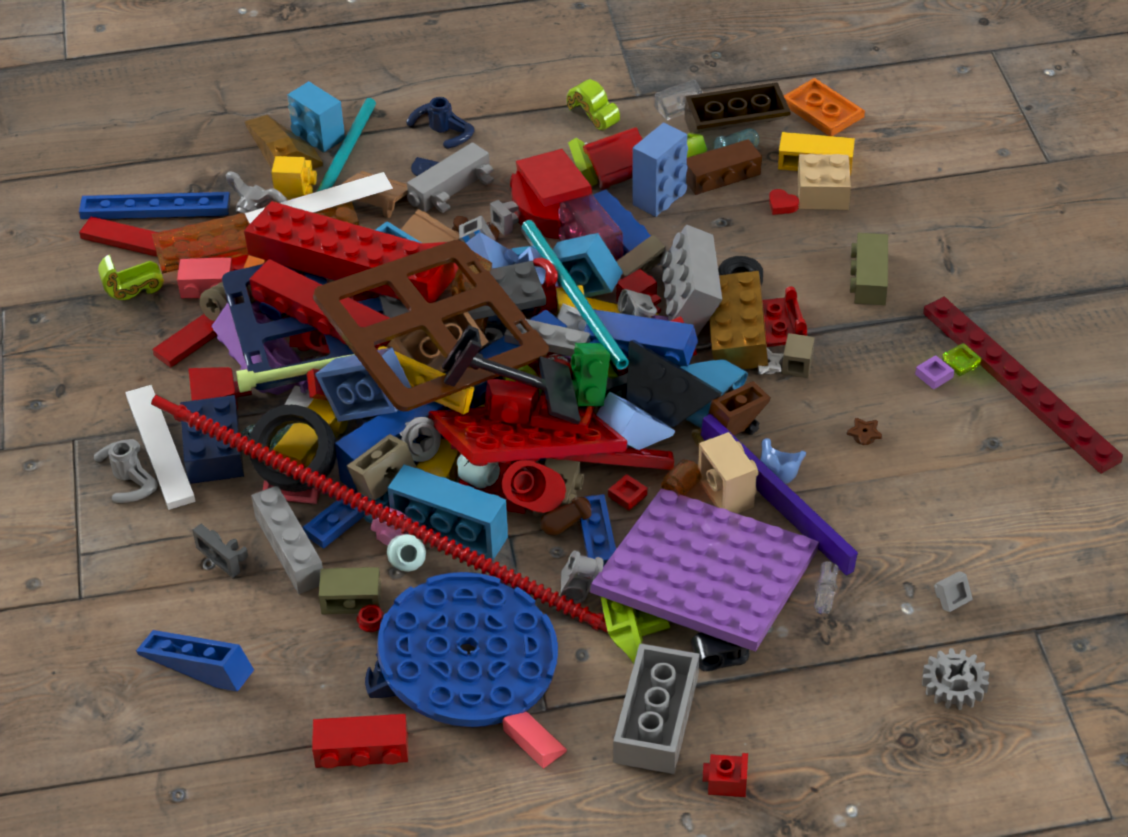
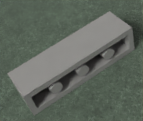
M274 486L251 495L255 518L297 593L301 594L319 587L320 572L323 569L322 561L280 488Z

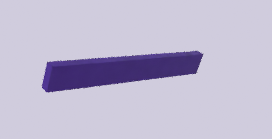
M709 414L703 417L701 438L706 441L729 432L735 441H739L713 415ZM741 443L748 459L753 460L757 466V491L804 536L818 541V549L846 576L854 572L858 552Z

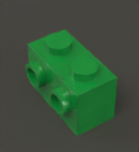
M575 343L574 354L571 357V368L577 406H604L610 353L602 343Z

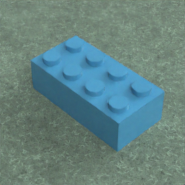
M405 464L388 486L390 508L404 513L408 518L412 519V523L418 521L420 527L426 525V530L433 529L434 534L440 532L442 538L444 536L448 537V541L454 539L456 545L462 543L464 549L470 547V552L476 550L478 556L484 554L486 559L492 558L493 561L508 538L506 499L500 498L497 495L485 493L471 486H465L445 477H439Z

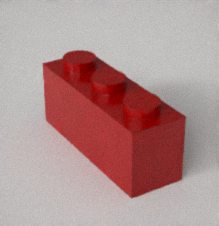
M406 714L313 719L312 752L315 768L353 765L362 767L370 764L394 765L408 762Z

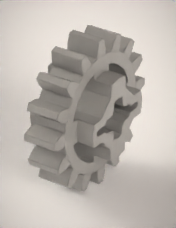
M953 648L949 649V654L947 655L941 650L938 651L937 659L930 656L928 665H924L922 686L927 687L926 695H935L934 703L936 704L941 701L946 702L945 708L947 709L951 707V704H956L958 710H962L964 703L970 708L974 707L975 700L981 702L984 693L988 691L989 672L984 671L985 663H976L977 655L974 654L967 657L966 650L963 649L960 654H955Z

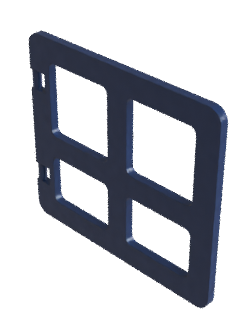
M263 264L230 271L223 275L224 291L248 372L258 373L354 354L348 345L329 334H324L330 351L328 356L271 368L263 346L265 342L318 329L307 323H301L294 317L263 324L256 322L246 288L250 285V277ZM287 267L319 284H327V280L324 277ZM243 296L244 303L235 304L234 298ZM379 297L359 301V303L383 314ZM260 355L262 362L253 364L251 356ZM307 374L259 383L253 388L256 390H267L307 380Z

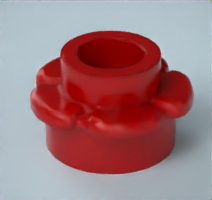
M376 605L364 606L359 611L356 619L359 628L365 632L378 631L384 613Z

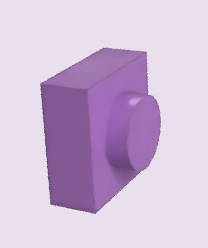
M935 355L917 366L915 375L932 389H935L953 378L954 369Z

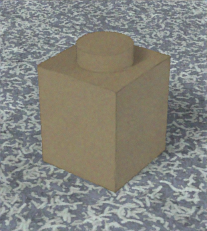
M788 333L783 354L782 374L804 378L809 377L815 337Z

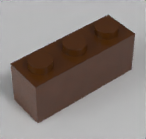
M747 139L688 157L686 183L693 193L698 195L761 175L762 155L751 141Z

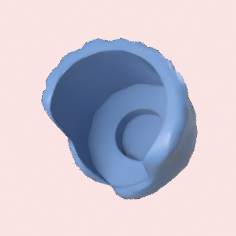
M769 438L763 439L760 461L785 484L790 483L796 477L806 452H780L771 447V440Z

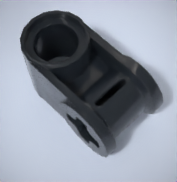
M702 632L696 634L691 640L694 653L699 654V669L707 672L729 666H739L745 664L749 659V649Z

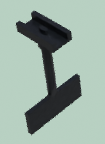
M468 325L442 364V369L449 371L444 379V384L455 387L468 367L474 370L480 368L543 390L549 415L577 425L581 421L569 366L540 356L538 359L541 373L540 378L485 359L482 354L478 353L482 347L478 328Z

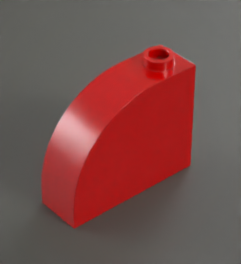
M517 170L516 174L513 173L511 175L510 188L512 201L518 206V211L514 212L518 216V223L522 226L525 221L532 220L543 237L559 239L574 199L544 207Z

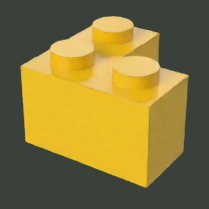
M275 156L271 171L274 189L280 191L287 200L312 194V185H316L317 173L316 170H312L311 160H305V157Z

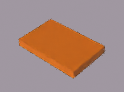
M816 78L784 95L790 111L828 136L836 135L865 116V110Z

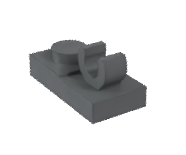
M202 523L192 529L196 548L232 578L241 573L239 562L244 561L248 557L245 546L235 551L239 548L236 539L230 540L225 545L216 531H210Z

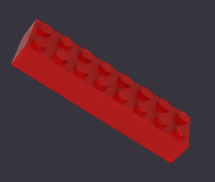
M273 201L244 230L249 256L263 260L270 259L280 265L331 280H338L433 248V246ZM449 262L408 276V279L428 303H434L455 278L454 263ZM382 285L369 290L399 299L388 285Z

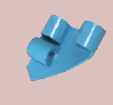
M726 360L690 364L688 367L681 366L682 369L721 391V396L728 389L733 391L743 386L748 376L746 371ZM711 402L686 418V420L702 429L703 417L709 414Z

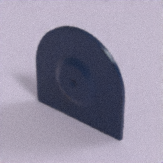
M417 157L411 166V171L414 175L418 176L439 162Z

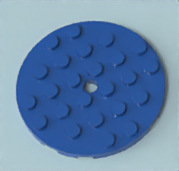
M469 572L433 576L427 578L426 583L415 588L410 586L394 600V604L387 614H384L380 624L377 643L380 669L389 687L398 698L416 712L430 719L464 727H480L502 723L503 719L507 716L524 713L542 698L551 684L557 664L558 643L554 627L548 615L542 613L535 605L536 601L529 594L518 587L513 589L500 583L501 579ZM470 644L475 647V650L467 654V651L461 649L460 646Z

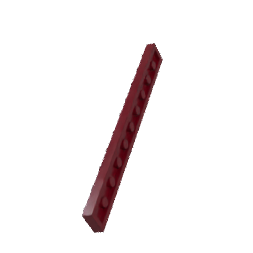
M945 296L924 306L923 314L1100 474L1122 463V453Z

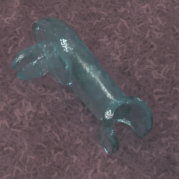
M746 128L728 136L721 135L714 140L713 147L717 149L749 139L756 148L759 144V134L754 129Z

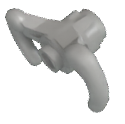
M229 171L226 174L227 182L240 196L235 213L246 221L248 219L245 213L264 208L271 201L278 203L288 201L280 191L274 188L265 190L258 185L251 187L246 185L237 173Z
M134 439L111 443L94 455L96 462H102L109 456L113 475L117 479L123 481L133 480L142 487L131 492L114 493L112 495L114 503H129L141 500L154 493L158 487L157 480L142 468L137 456L141 446Z

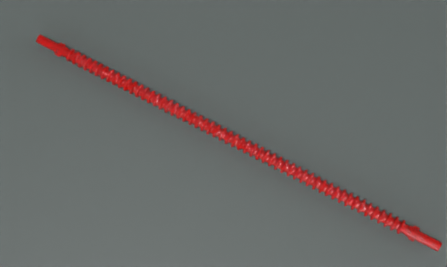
M158 395L153 397L151 405L173 415L174 419L179 422H187L190 428L195 426L196 431L202 429L204 435L209 433L210 438L216 436L218 442L223 440L224 445L230 443L232 449L237 447L238 452L244 450L246 456L251 454L252 459L258 457L260 463L265 461L266 466L272 464L274 470L279 468L280 473L286 472L288 477L293 475L294 480L300 479L302 484L307 482L308 487L315 486L316 491L321 489L322 494L329 493L330 498L336 496L338 502L343 500L344 505L350 504L352 509L357 507L358 512L365 511L366 516L371 514L372 519L379 518L380 523L387 522L386 525L388 527L393 525L394 530L401 529L402 534L407 532L408 535L416 536L417 539L423 540L424 545L429 543L431 549L437 547L438 552L445 551L446 556L451 554L453 560L459 558L460 563L467 562L468 567L473 565L475 571L481 569L482 574L489 573V576H495L503 580L505 585L511 584V588L515 589L518 587L530 596L533 595L534 600L541 599L542 604L549 603V608L555 606L557 612L563 610L564 615L571 614L572 619L579 618V623L584 621L591 625L592 629L596 631L600 629L608 633L604 615L589 611L588 606L582 608L580 602L574 604V599L568 601L566 595L560 597L558 591L552 593L550 587L544 589V584L538 586L536 580L530 582L528 576L522 578L521 573L514 574V569L508 571L506 565L500 567L498 561L492 563V558L486 560L484 554L478 556L476 550L470 552V547L464 549L462 543L456 545L454 539L448 541V537L444 536L442 538L440 532L434 534L433 529L426 530V525L420 527L418 521L412 523L411 518L404 519V514L398 516L396 510L390 512L389 507L383 508L382 503L376 505L375 500L368 501V496L362 498L360 492L354 494V490H347L346 485L340 487V483H333L332 478L326 480L325 475L318 476L319 473L317 471L312 473L311 468L304 469L303 464L298 466L297 461L290 462L289 457L283 458L281 453L276 455L275 450L269 451L267 446L262 448L261 443L255 444L253 439L248 441L247 436L241 438L239 432L234 434L233 429L227 431L225 425L220 427L219 422L213 423V419L206 420V416H199V412L192 413L186 406L182 404L178 406Z

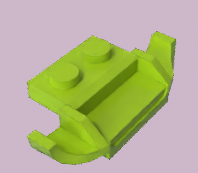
M600 596L608 634L616 646L627 654L633 664L639 644H642L643 641L642 636L671 628L669 621Z

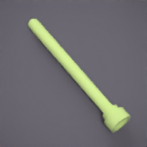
M335 358L258 373L248 372L247 369L236 371L240 393L251 391V388L256 387V384L305 375L312 369L321 370Z

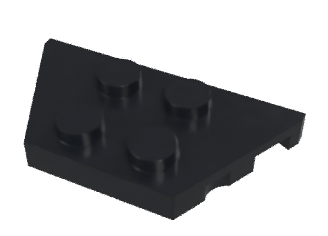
M630 340L628 349L627 401L673 428L692 414L701 410L712 400L721 396L722 392L636 340Z

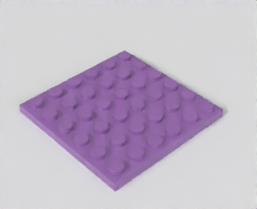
M661 488L604 565L602 572H599L593 580L590 593L756 652L818 551L819 542L804 535H799L780 527L757 521L751 517H745L730 512L727 509Z

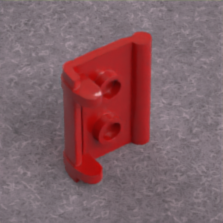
M637 127L583 145V150L588 155L600 180V190L609 189L612 185L633 178V147L643 140Z
M793 286L786 288L784 298L763 300L767 347L786 345L788 333L807 336L806 321L802 317L797 301V292Z

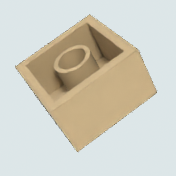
M799 154V209L849 210L851 191L849 155Z
M729 432L699 443L698 482L714 505L736 514L753 508L755 495L757 494L756 476L758 475V469L755 462L749 460L744 453L741 443L735 441Z

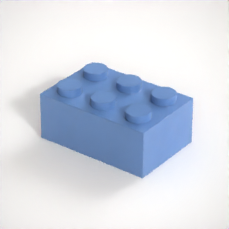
M663 122L633 147L634 206L657 217L662 211L667 210L676 199L685 194L687 190L686 172L688 169L686 133Z
M393 348L377 350L403 385L411 388ZM355 355L335 358L315 373L338 422L398 411Z

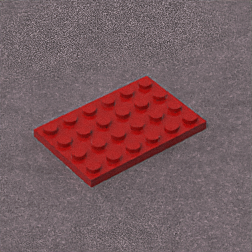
M485 407L469 408V412L466 414H461L452 409L429 411L428 416L429 419L433 420L434 428L475 466H486L492 462L511 464L515 460L536 462L540 458L560 460L564 459L565 456L574 455L589 457L590 454L597 453L614 455L615 452L626 451L627 440L595 413H593L586 434L530 426L531 421L529 424L492 421L489 419Z

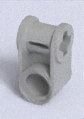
M624 289L618 298L617 308L621 314L651 318L657 312L649 295Z
M573 551L561 571L560 596L566 595V599L568 601L574 599V603L583 602L591 590V583L598 573L603 570V559L600 557L595 559L580 555L578 551Z

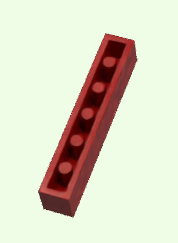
M270 259L250 277L252 297L257 301L264 302L276 308L279 312L286 313L301 323H307L317 328L323 334H329L346 344L313 299L315 289L322 284ZM350 298L339 300L360 327H367L390 319ZM391 340L375 345L374 347L377 350L379 347H386Z

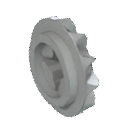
M414 417L413 420L405 423L406 427L400 432V435L402 436V441L407 443L413 460L423 462L431 459L437 453L441 443V434L434 428L433 420L426 417ZM418 433L428 436L421 440L420 444L413 443V440L418 437Z

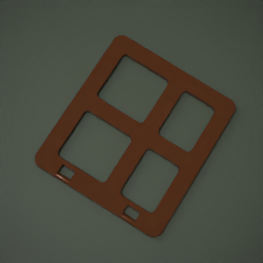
M453 240L318 286L314 291L313 299L389 401L400 411L413 410L500 375L480 368L474 370L468 367L455 387L444 384L446 374L412 388H407L374 347L380 343L416 330H423L443 356L447 358L457 340L442 321L482 306H489L521 346L488 358V360L519 369L537 362L540 356L545 358L548 354V344L536 329L531 327L524 314L488 270L486 271L478 261V257L463 241ZM453 262L474 286V289L434 303H428L408 279V276ZM474 265L479 273L474 274L468 266ZM382 285H388L409 311L367 327H360L339 300ZM521 324L527 332L522 334L516 325Z

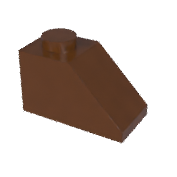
M752 381L712 400L709 414L713 415L733 435L743 432L770 402L771 397Z

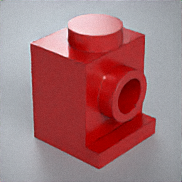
M742 753V756L710 754V763H703L702 782H708V795L746 797L748 753Z

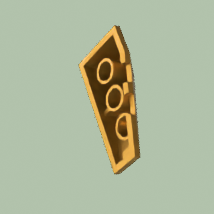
M264 115L245 121L247 129L271 169L275 156L305 157V160H311L312 169L323 166L321 158L312 146L270 116Z

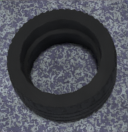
M290 404L275 407L258 419V422L255 423L249 441L253 439L255 444L261 443L262 448L265 446L269 448L277 432L289 424L304 423L314 429L318 436V449L315 458L307 468H311L312 473L317 471L319 473L318 476L325 475L326 478L328 477L337 459L336 438L329 424L319 414L309 408ZM249 454L257 473L272 486H278L281 490L289 492H302L315 488V486L308 487L307 482L302 484L300 479L294 480L293 475L288 477L286 474L279 473L272 468V465L266 466L265 461L260 463L258 457L252 459L251 454Z

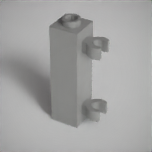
M470 143L408 181V201L412 206H416L421 211L427 212L431 208L436 207L440 212L444 213L451 208L445 201L450 199L455 193L478 179L484 185L494 181V178L489 175L494 171L489 163V153L475 143Z

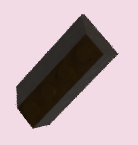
M778 82L685 96L684 119L690 133L771 122L791 115Z

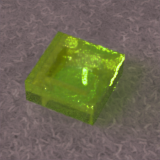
M962 343L943 353L942 361L954 369L958 376H962L980 366L981 357Z

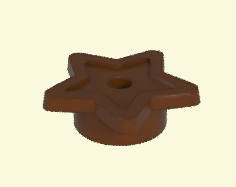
M855 418L854 427L847 430L846 433L849 436H853L854 440L861 445H869L875 439H882V434L877 430V420L865 422Z

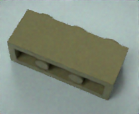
M857 233V243L851 244V258H856L851 260L850 275H855V277L850 279V293H855L854 304L886 305L888 289V234Z

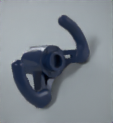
M435 97L430 103L418 107L409 115L406 121L408 126H414L420 116L428 113L429 127L439 133L446 132L449 129L462 132L459 136L443 142V146L446 149L465 143L475 132L473 125L457 117L452 112L451 103L444 97Z

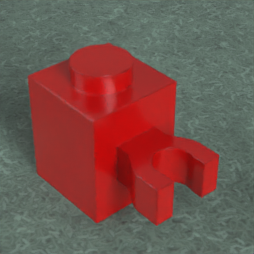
M638 269L617 282V302L621 292L624 289L649 295L657 309L656 314L661 313V308L657 306L661 302V298L657 295V281L652 276Z

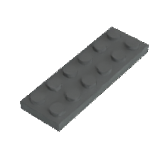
M533 261L488 269L519 310L546 305V296ZM464 274L455 276L435 302L474 289V286ZM379 294L385 316L392 318L409 312L401 300ZM482 306L468 311L473 320L496 315L489 306Z

